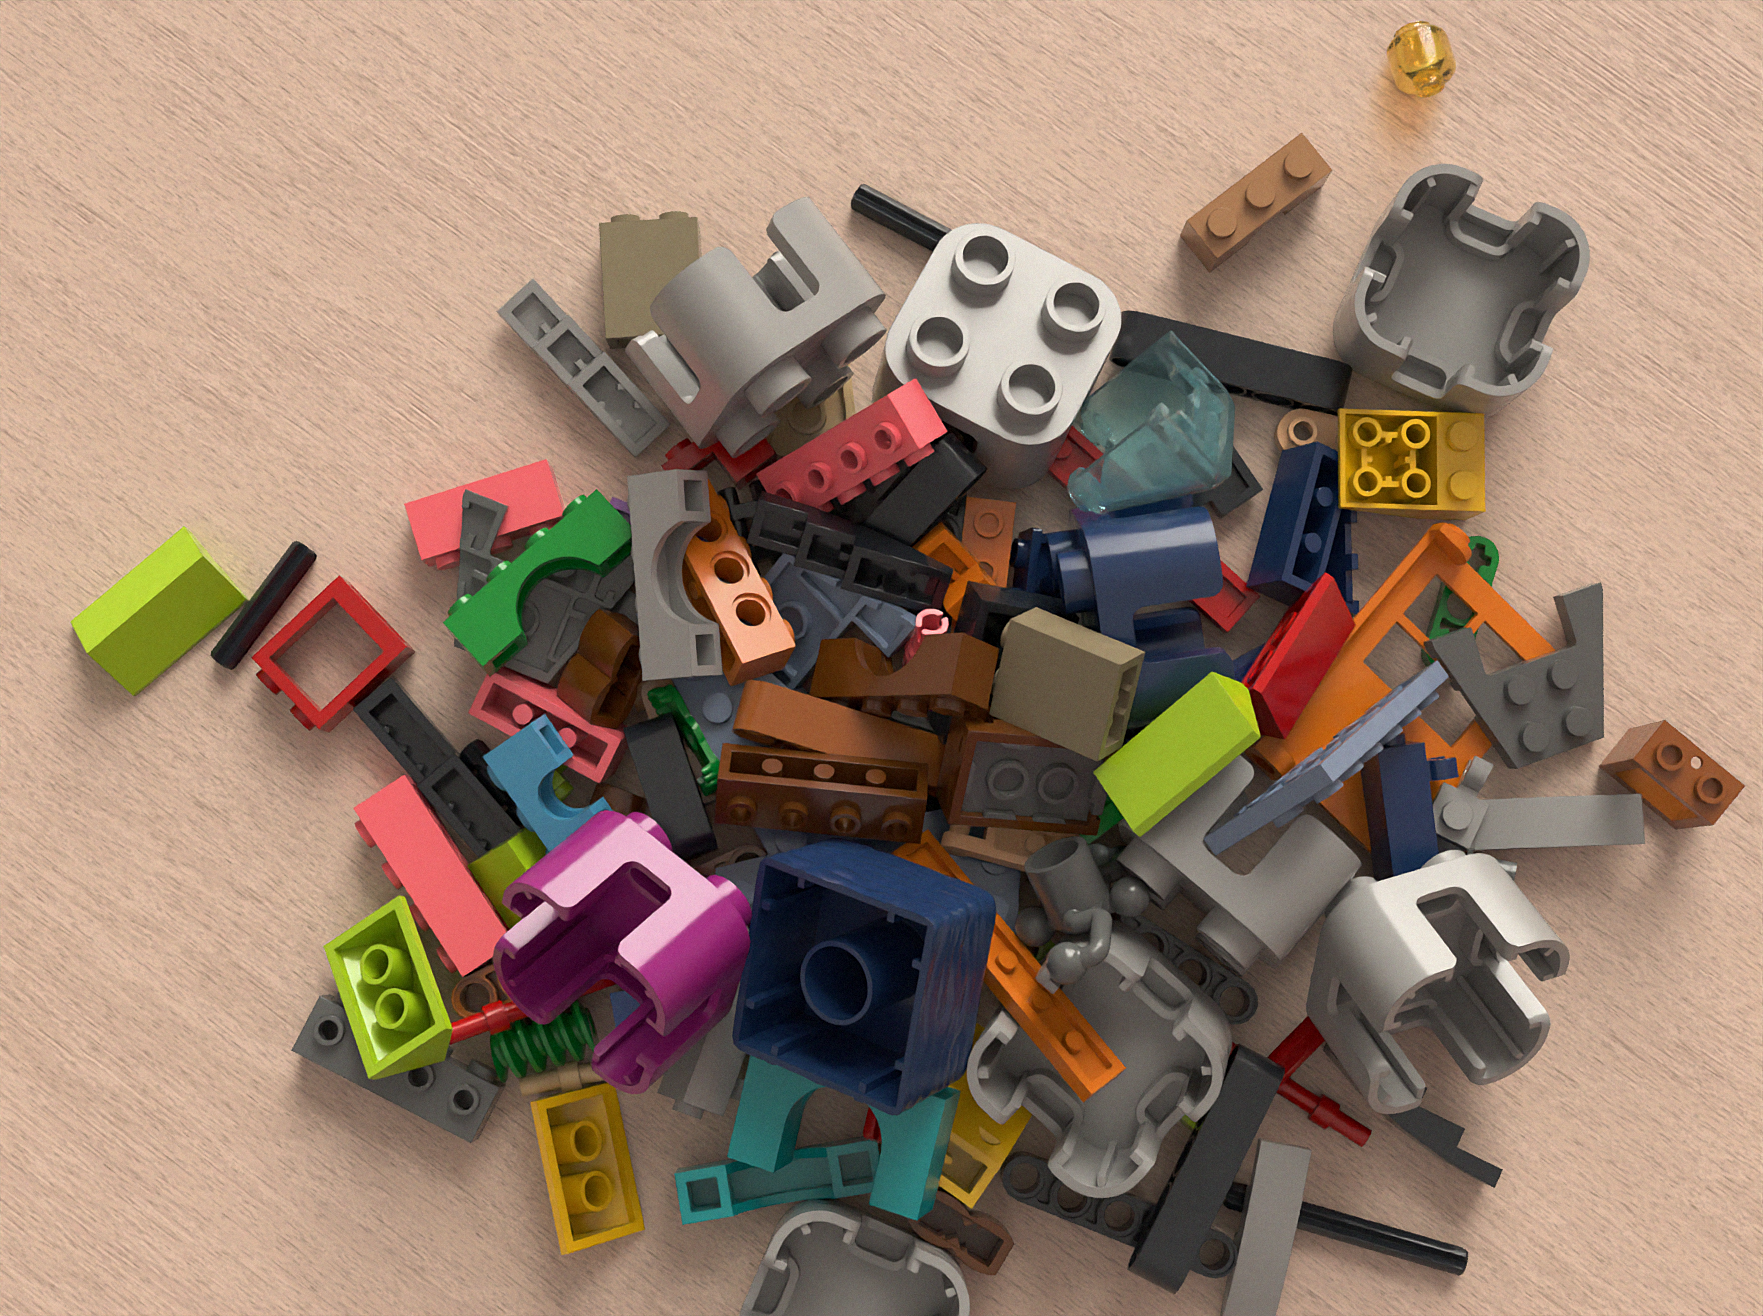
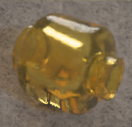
M1415 21L1406 24L1396 31L1394 38L1387 47V60L1395 85L1404 93L1417 94V96L1422 98L1434 96L1444 89L1445 84L1450 81L1456 72V59L1447 33L1441 27L1432 25L1429 22Z

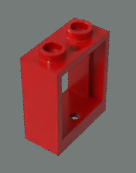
M339 575L251 658L261 668L256 673L259 680L275 695L283 691L293 701L295 705L289 710L305 728L311 731L316 726L319 730L330 733L353 711L354 707L378 688L416 651L349 581ZM339 603L384 652L321 709L276 660Z

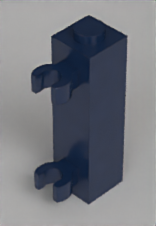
M1400 733L1384 744V749L1363 763L1364 767L1361 769L1374 879L1377 882L1421 869L1427 861L1439 854L1430 781L1458 777L1456 757L1445 758V756L1426 758L1425 742L1406 741L1405 733Z

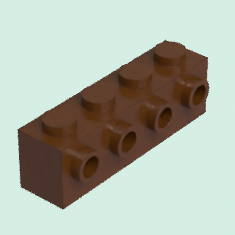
M722 743L714 823L921 844L927 803L929 764Z

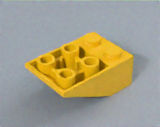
M1338 409V508L1432 520H1467L1486 512L1484 413Z
M977 1022L972 1049L985 1029ZM966 1070L964 1076L948 1086L960 1090L961 1093L939 1186L972 1209L1003 1164L1033 1114L1021 1105L1005 1124L997 1123L984 1112L972 1096Z

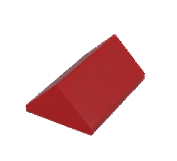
M1326 572L1287 608L1241 681L1249 690L1261 735L1283 740L1287 738L1356 625L1335 579Z

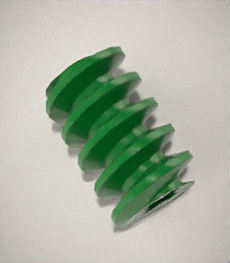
M579 999L571 1004L569 1013L565 1014L563 1011L548 1024H538L532 1020L531 1024L526 1025L523 1019L512 1022V1029L490 1035L489 1037L493 1063L497 1076L502 1083H506L508 1079L509 1068L517 1078H523L527 1074L528 1061L536 1072L541 1073L547 1068V1056H549L555 1066L562 1067L566 1063L567 1050L575 1061L579 1062L585 1058L586 1044L594 1052L595 1046L599 1043L592 1015L588 1008H584Z

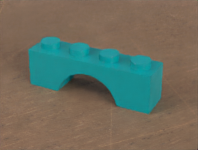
M861 1136L797 1147L794 1150L792 1162L774 1173L734 1159L680 1167L674 1175L682 1225L732 1217L743 1212L777 1204L810 1199H837L871 1193L880 1158L878 1142L870 1141Z

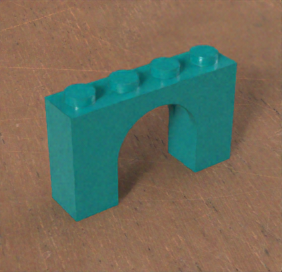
M750 1055L727 1157L773 1173L790 1164L793 1159L805 1106L812 1094L818 1088L825 1086L816 1084L797 1073L778 1065L774 1066ZM946 1087L898 1116L889 1115L868 1105L878 1121L882 1138L881 1154L869 1205L916 1221L933 1209L961 1093L960 1090Z

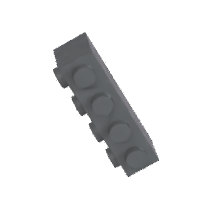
M339 991L335 997L330 994L319 996L291 1050L470 1143L479 1139L506 1084L496 1080L497 1073L494 1068L475 1059H472L469 1065L451 1057L454 1049L448 1046L445 1061L377 1080L369 1079Z

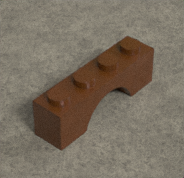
M965 633L926 634L913 658L900 670L894 672L892 657L888 658L876 646L857 638L821 639L809 695L881 718H890L892 711H898L913 717H927L928 710H933L947 716L963 717L965 710H987L999 648Z

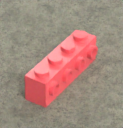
M915 378L756 473L767 493L830 512L834 509L830 502L831 499L837 497L840 504L843 505L867 490L863 484V481L870 478L873 485L876 486L900 472L896 462L904 459L908 467L935 452L930 442L948 431Z
M403 775L355 806L353 809L360 820L354 824L366 844L370 848L377 845L383 853L387 862L381 866L393 886L398 890L404 886L414 901L409 906V909L415 921L425 932L431 928L438 938L441 946L436 948V952L445 967L452 974L458 970L462 977H466L493 961L496 943L510 929L467 867L469 865L468 861L425 795L417 787L418 784L411 776Z

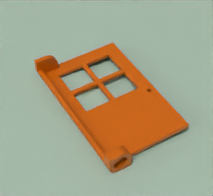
M1446 522L1435 523L1353 618L1356 624L1287 738L1283 740L1261 735V738L1247 748L1244 753L1271 780L1277 781L1320 747L1323 750L1326 749V745L1334 739L1333 736L1363 716L1366 710L1391 692L1392 689L1363 661L1395 623L1429 655L1423 643L1429 640V638L1403 613L1435 575L1475 613L1464 626V628L1471 627L1473 634L1484 622L1522 660L1521 662L1555 651V649L1467 563L1472 556V551L1468 546L1470 539L1467 534L1454 524ZM1419 716L1402 727L1403 731L1401 732L1405 733L1406 741L1425 742L1426 758L1445 756V758L1456 757L1457 778L1430 781L1432 802L1443 782L1457 787L1468 760H1472L1474 756L1482 758L1492 746L1475 719L1472 720L1451 747ZM1360 770L1342 782L1344 785L1338 791L1318 803V805L1371 854Z

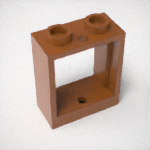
M1666 720L1628 729L1599 765L1601 769L1632 794H1642V802L1675 830L1714 825L1745 787L1744 784ZM1693 757H1697L1701 761V766L1698 769L1691 766V759Z

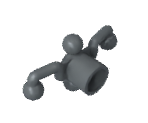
M1071 836L1045 845L1033 853L1025 862L1024 870L1042 907H1027L1017 916L1015 921L1016 935L1022 943L1031 947L1043 946L1051 940L1057 930L1068 935L1090 931L1089 944L1087 946L1080 947L1071 942H1063L1057 944L1049 951L1046 957L1047 973L1054 981L1063 985L1075 984L1086 974L1087 968L1096 966L1104 961L1109 953L1111 944V913L1117 912L1125 917H1137L1149 906L1151 899L1149 887L1142 879L1135 876H1124L1127 871L1116 861V858L1127 846L1109 848L1100 843L1088 845L1084 838Z

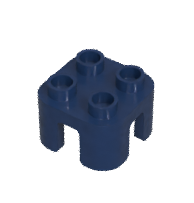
M1191 491L1070 509V530L1045 533L1051 583L1054 593L1060 592L1065 615L1081 613L1083 627L1145 652L1127 728L1149 725L1211 672L1235 680L1233 661L1228 653L1220 647L1205 649L1201 616L1193 607H1181L1134 615L1138 609L1146 606L1215 596L1223 587L1221 561L1214 526L1210 514L1205 507H1191L1194 504Z

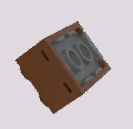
M989 705L987 710H965L963 717L952 716L935 793L948 824L1097 836L1101 821L1098 815L1103 813L1107 792L1093 771L1118 750L1099 761H1095L989 715L991 707Z

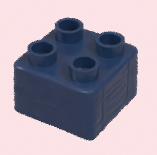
M830 838L765 857L760 861L757 872L749 928L750 948L740 980L732 1032L733 1044L742 1052L774 1066L778 1065L797 1073L816 1084L837 1090L853 1097L855 1101L866 1103L889 1115L898 1116L902 1112L910 1110L917 1103H921L926 1098L948 1087L951 1083L958 1081L967 1070L996 919L994 897L990 892L978 886L847 839Z

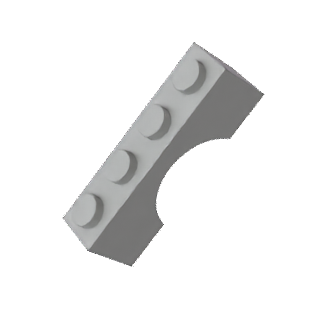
M674 469L627 476V505L630 512L632 534L631 557L634 563L636 586L635 608L638 614L640 639L639 660L642 665L643 681L723 675L719 624L706 619L695 610L686 595L682 580V563L687 546L693 536L711 522L707 471Z

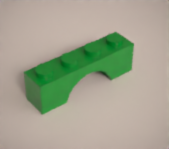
M597 489L588 497L580 495L564 509L562 513L563 519L550 530L545 527L533 534L524 546L526 551L512 563L507 560L496 566L487 576L486 581L488 583L474 596L471 594L462 596L448 610L449 617L443 624L489 677L528 645L523 629V611L530 593L542 580L564 570H584L605 578L631 555V525Z

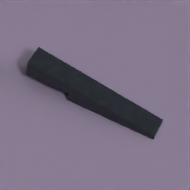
M395 676L390 677L353 708L354 712L418 784L419 790L478 858L523 829L506 812L507 809L500 805L479 780L475 771L468 767L460 757L459 752Z

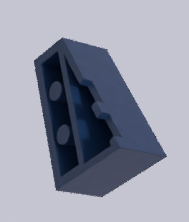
M1318 441L1282 450L1246 587L1290 606L1326 572L1335 579L1351 616L1355 617L1359 612V601L1353 600L1352 570L1358 569V554L1352 553L1351 524L1357 523V511L1338 508V451Z

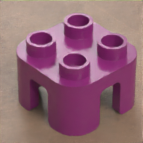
M609 810L596 813L505 889L502 903L522 920L507 931L496 943L493 953V964L503 989L517 1007L538 1024L552 1022L590 987L602 979L612 980L640 1003V1006L594 1048L591 1060L592 1070L616 1089L628 1094L637 1095L644 1093L731 1011L750 948L747 926L750 924L752 911L749 902L739 888L726 878L718 875H710L704 878L674 854L666 833L647 815L632 812L625 816Z

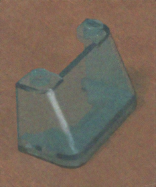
M1171 330L1091 394L1086 401L1084 400L1081 408L1083 420L1080 423L1081 430L1095 446L1102 445L1105 448V454L1086 469L1078 467L1069 475L1067 484L1069 495L1076 506L1082 511L1105 514L1213 490L1231 476L1235 422L1234 402L1219 380Z

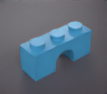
M544 714L484 755L483 758L488 764L487 771L491 780L498 788L508 792L517 805L516 811L520 821L529 831L536 832L546 846V854H548L596 813L613 810L604 797H601L585 808L566 806L557 798L552 785L554 772L574 754L546 714Z

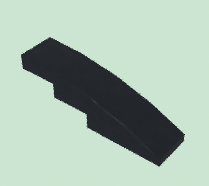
M761 491L747 543L795 556L793 566L842 579L841 589L917 611L941 609L953 574V568L865 526L815 507Z
M1326 1043L1323 1048V1051L1336 1065V1067L1341 1071V1073L1346 1077V1079L1351 1083L1355 1090L1361 1094L1355 1083L1352 1081L1344 1067L1341 1065L1335 1054L1332 1052V1050ZM1425 1087V1089H1424L1423 1097H1424V1095H1425V1092H1426V1090H1427V1087ZM1420 1105L1401 1113L1382 1114L1396 1128L1437 1158L1476 1180L1495 1188L1503 1169L1457 1147L1465 1128L1420 1107Z

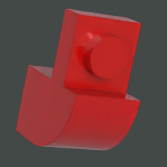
M686 438L673 446L665 454L668 461L661 466L663 471L674 469L701 471L716 460L737 489L740 490L757 477L756 473L775 463L777 455L765 438L736 458L731 457L720 441L707 448L700 449L694 441L691 443Z

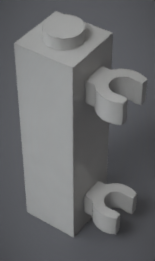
M740 982L729 1014L664 1073L657 1093L675 1099L673 1110L701 1120L704 1110L724 1116L730 1098L740 1101L744 1080L737 1077L746 1053L740 1051L733 1044L732 1038Z

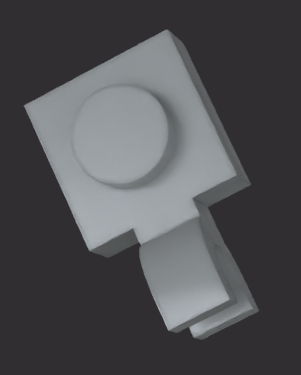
M1474 756L1472 760H1468L1457 787H1453L1445 782L1440 785L1432 802L1436 836L1465 851L1470 848L1490 806L1489 803L1476 797L1486 782L1494 764Z

